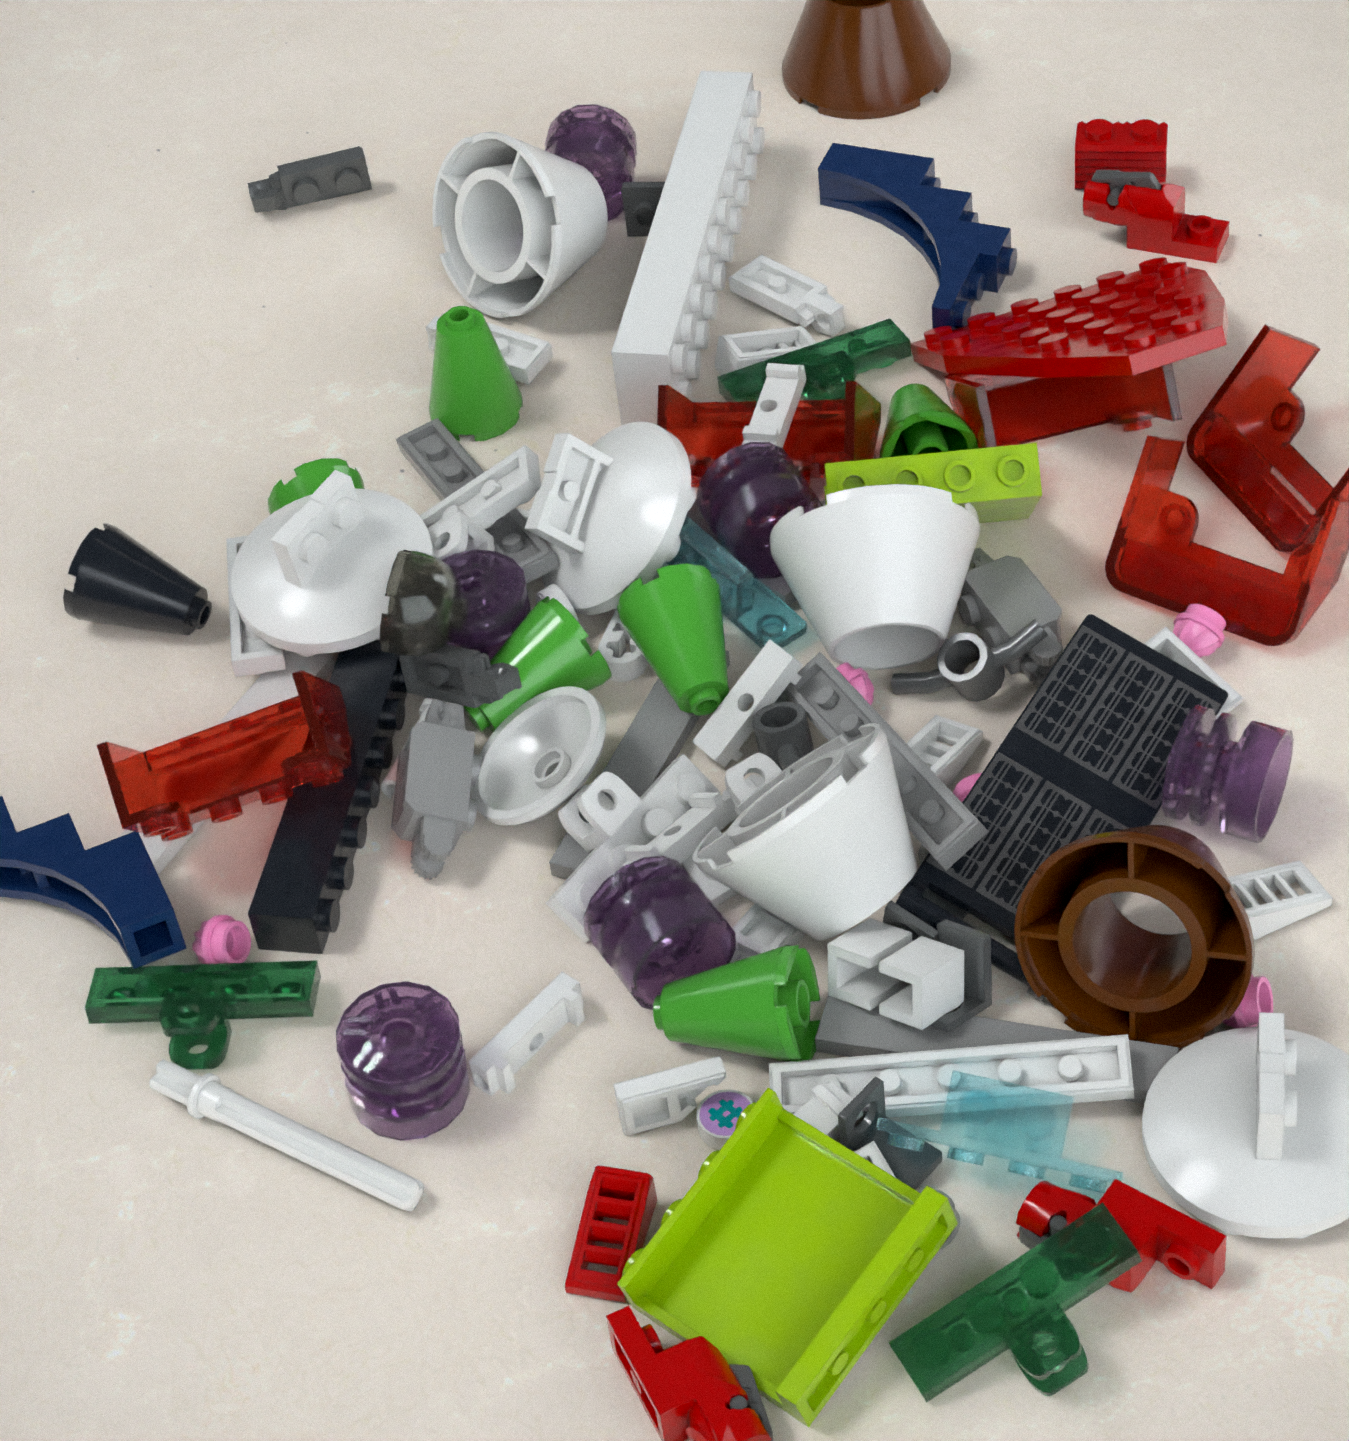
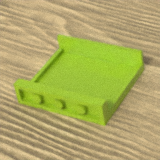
M1037 443L825 463L827 486H824L825 505H827L826 495L847 489L889 484L920 485L951 492L953 503L964 508V504L970 503L977 511L979 523L1029 519L1042 497Z
M767 1088L757 1103L749 1104L742 1111L736 1122L735 1131L720 1151L712 1152L705 1159L699 1170L698 1179L683 1199L674 1201L668 1207L662 1217L660 1229L646 1247L638 1249L631 1255L625 1264L622 1278L617 1285L634 1309L681 1341L703 1336L718 1348L728 1364L749 1366L759 1394L807 1427H810L957 1226L958 1222L947 1197L929 1186H926L919 1193L785 1110L776 1092Z

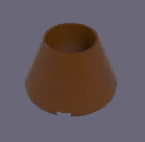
M807 0L782 62L783 83L785 89L795 101L801 104L804 99L818 106L819 114L857 120L893 116L920 106V98L933 89L935 93H938L947 83L951 72L950 50L923 0Z
M1146 825L1094 834L1075 840L1058 849L1038 867L1027 883L1017 906L1014 935L1016 951L1023 973L1037 997L1039 998L1044 995L1066 1017L1064 1024L1076 1032L1101 1036L1128 1034L1129 1040L1173 1046L1179 1049L1202 1040L1205 1033L1217 1027L1226 1018L1229 1020L1242 1002L1251 980L1255 949L1252 928L1246 910L1211 849L1194 835L1179 828L1165 825ZM1115 892H1134L1152 897L1169 907L1179 917L1187 932L1169 935L1154 933L1140 928L1122 915L1114 905L1109 894Z

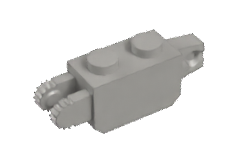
M980 547L974 549L961 596L957 603L959 613L965 624L968 626L973 625L990 648L1005 643L1036 619L1048 636L1021 658L1004 666L1011 675L1023 671L1027 678L1033 681V685L1039 688L1063 652L1061 639L1062 609L1021 558L1004 556L993 560Z
M436 699L432 700L425 720L411 728L409 739L398 756L391 829L400 839L412 842L411 869H414V874L417 873L418 877H423L424 880L426 878L431 880L432 877L437 878L444 868V860L454 850L463 831L470 832L476 819L478 802L470 798L471 786L474 787L478 780L481 767V755L474 754L475 732L465 729L463 705L446 703L443 700Z

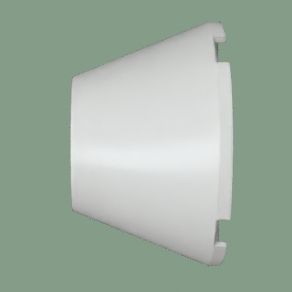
M484 132L459 141L445 157L435 183L432 205L433 227L440 226L442 240L446 253L439 254L442 264L451 282L462 297L474 308L492 317L520 316L533 310L596 255L606 236L608 224L607 206L602 189L595 177L585 167L503 133Z
M907 484L864 486L826 495L827 505L813 509L805 514L803 507L798 506L783 516L773 527L770 534L772 558L833 661L840 665L848 662L855 669L883 670L916 664L939 652L940 647L946 641L980 533L979 517L977 511L970 503L964 504V508L952 502L951 492L927 486Z
M877 723L862 725L858 729L863 737L850 743L846 741L842 734L794 762L753 792L734 808L739 816L723 834L716 826L697 846L692 856V860L697 867L705 874L815 940H826L839 935L884 906L912 879L917 870V863L887 735Z

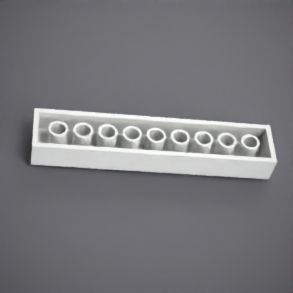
M700 71L611 351L621 426L632 422H650L662 428L678 429L683 410L690 409L692 401L691 380L698 379L700 375V349H707L708 321L709 319L714 320L717 315V290H724L726 281L725 262H732L734 253L733 234H740L742 225L741 207L748 206L750 194L749 180H755L757 174L756 154H762L764 150V128L757 127V118H759L761 113V92L754 90L752 72Z

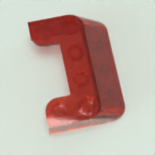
M846 381L845 400H799L779 459L784 461H778L777 464L744 461L741 446L744 439L742 432L744 426H749L758 401L692 402L671 386L658 385L657 425L672 433L683 444L690 463L691 487L711 488L714 487V480L732 479V485L736 487H761L762 479H781V485L806 487L811 485V479L826 478L825 463L873 459L881 426V403L857 381Z
M304 670L292 673L298 696L145 752L108 741L98 744V752L122 829L143 833L145 838L160 835L163 842L171 841L193 833L192 824L211 818L212 823H221L237 818L244 814L242 806L261 800L262 805H271L287 800L294 796L292 788L312 782L313 787H320L343 779L345 777L343 769L352 764L347 710L340 687Z

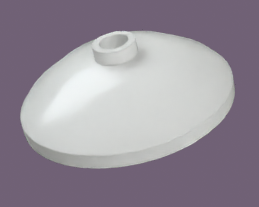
M571 686L559 687L533 697L510 714L489 737L479 754L481 755L478 780L474 787L471 786L470 792L471 799H475L478 802L477 811L494 824L509 826L540 819L568 801L581 788L594 770L604 746L606 716L598 700L582 688Z

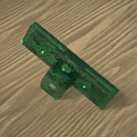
M889 318L718 376L719 393L737 415L745 412H754L767 377L765 369L768 363L804 365L807 380L801 396L804 395L805 404L813 406V413L817 419L830 423L860 411V399L852 388L851 383L856 379L857 374L874 368L888 367L895 361L912 356L910 339ZM834 403H841V404H842L841 406H838V407H830V406H829V405L834 404Z
M317 960L141 966L133 969V967L95 968L85 1004V1011L89 1024L160 1022L164 1035L171 1037L169 1056L172 1063L185 1069H214L223 1062L228 1051L232 1033L229 1019L313 1017L321 975ZM196 1045L208 1046L202 1053H189V1050Z
M1102 1202L890 1341L889 1345L926 1403L1006 1350L1009 1351L1011 1357L1035 1390L1045 1396H1053L1085 1375L1089 1369L1088 1358L1078 1334L1064 1312L1142 1261L1140 1254ZM1062 1366H1064V1368L1061 1371L1053 1373Z

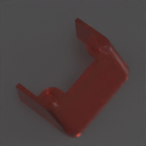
M1265 324L1191 427L1187 436L1186 448L1191 460L1276 550L1299 557L1349 537V468L1333 488L1290 444L1300 431L1305 419L1303 401L1292 388L1320 351V348L1315 343Z
M1172 363L1133 376L1056 378L948 374L944 376L947 395L952 409L973 430L978 442V448L1025 444L1106 423L1122 425L1123 432H1132L1151 427V419L1157 417L1172 422L1182 420Z
M1147 435L1106 559L1105 573L1109 583L1122 593L1176 613L1185 612L1190 604L1207 606L1225 619V631L1266 646H1282L1293 642L1303 631L1340 577L1349 551V499L1330 498L1315 543H1307L1295 549L1289 557L1284 574L1193 542L1199 524L1198 510L1188 497L1169 490L1185 441L1176 438Z

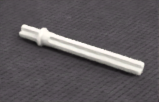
M164 1059L156 1065L157 1074L150 1079V1088L186 1105L190 1116L197 1119L206 1116L216 1122H222L397 1208L412 1211L417 1207L419 1199L424 1192V1185L420 1180L235 1093L234 1090L222 1085L220 1078L215 1074L207 1073L200 1076Z

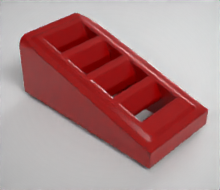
M607 1166L595 1167L587 1191L565 1282L566 1293L626 1303L627 1298L617 1283L622 1278L623 1269L628 1259L635 1251L643 1248L656 1207L657 1196L654 1178L650 1174ZM603 1218H613L629 1222L628 1225L604 1222ZM599 1241L623 1245V1248L620 1250L596 1246L595 1243ZM589 1263L618 1267L617 1274L587 1270Z

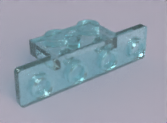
M686 515L679 534L681 540L680 549L671 561L666 562L668 565L688 563L707 568L712 578H716L720 587L722 614L761 649L769 639L783 648L807 632V622Z
M953 1070L940 1130L884 1117H878L876 1130L889 1132L888 1145L923 1152L925 1141L949 1146L947 1158L981 1166L984 1164L986 1154L1010 1160L1008 1172L1038 1179H1044L1046 1168L1071 1173L1070 1186L1105 1193L1107 1182L1112 1183L1115 1179L1121 1181L1123 1172L1120 1170L1062 1158L1074 1097Z

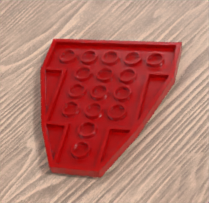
M1161 257L1141 262L1139 264V271L1126 275L1124 271H1114L1100 275L1096 278L1097 284L1082 288L1081 285H1069L1059 288L1053 292L1054 298L1039 302L1037 298L1015 302L1010 305V312L995 316V312L971 316L967 319L968 325L963 328L952 330L951 326H941L930 329L923 333L925 339L910 343L914 362L947 374L1040 378L1133 376L1227 345L1228 314L1225 299L1205 270L1187 267L1186 262L1169 263L1167 258Z

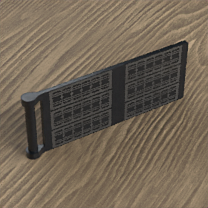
M1088 614L962 802L989 832L947 871L928 853L912 879L901 892L896 904L936 930L937 924L945 919L976 929L924 898L923 894L928 888L1015 940L1014 929L1017 906L1027 883L1038 867L1058 849L1075 840L1094 834L1150 825L1227 700V691L1095 615ZM991 938V964L1030 987L1027 993L1043 1001L1045 996L1042 995L1038 998L1028 983L1017 953Z

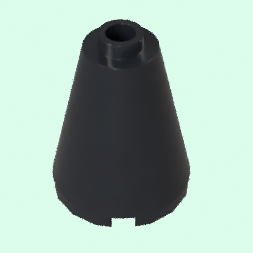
M104 523V531L95 527L88 533L80 544L68 571V574L76 577L73 592L64 589V608L71 617L84 621L181 635H190L196 628L202 629L205 626L211 613L212 603L207 600L208 593L204 587L116 526Z

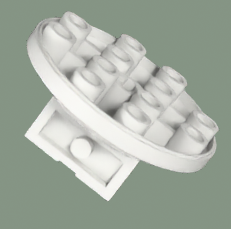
M632 422L619 426L602 436L592 445L583 442L569 433L555 434L543 470L545 474L540 490L536 492L524 528L543 538L556 554L559 567L542 576L544 586L546 588L551 584L557 585L564 592L575 612L579 614L596 615L612 609L617 610L621 594L632 582L641 577L643 585L648 583L657 573V569L661 568L664 563L671 561L680 549L681 540L679 534L687 511L692 507L696 497L695 489L691 487V469L687 452L676 436L650 422Z
M334 470L313 494L295 500L278 509L264 519L249 534L240 547L232 567V596L246 626L256 636L270 645L296 652L304 657L346 651L374 640L390 637L395 632L396 627L415 611L426 597L435 570L434 548L425 523L410 506L382 492L355 489L351 476Z
M1259 1012L1258 1027L1236 1028L1218 1032L1185 1047L1173 1056L1159 1071L1148 1090L1144 1103L1142 1117L1143 1146L1149 1166L1157 1181L1171 1198L1189 1213L1230 1235L1301 1239L1344 1222L1349 1218V1055L1329 1042L1315 1036L1285 1029L1284 1013Z

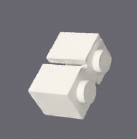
M872 918L827 944L828 995L869 1011L879 1005L880 1015L920 1030L925 1029L964 1002V950L924 936H920L912 941V932Z

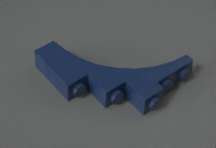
M832 143L818 167L820 205L853 212L881 223L904 237L924 256L938 281L939 287L932 304V329L941 326H951L952 330L968 325L967 319L971 315V307L974 301H980L984 291L998 293L1006 275L1012 276L1017 263V249L1011 248V228L978 223V213L973 212L972 193L941 188L940 178L935 177L934 158Z
M0 796V897L35 900L60 907L96 924L120 946L133 969L187 949L172 904L138 830L85 850L69 813L17 832L4 799Z

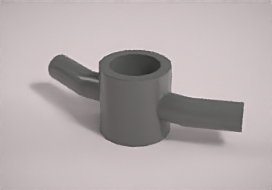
M1036 619L1005 643L992 648L976 634L967 632L955 634L940 647L937 656L938 669L930 672L894 673L891 679L892 691L894 694L933 693L953 686L967 700H986L995 695L1001 688L1005 678L1004 665L1021 658L1046 638L1048 634ZM979 660L973 670L964 674L969 664Z
M784 691L775 703L763 707L754 715L752 724L759 752L771 758L782 771L814 750L805 709L802 705L793 702Z

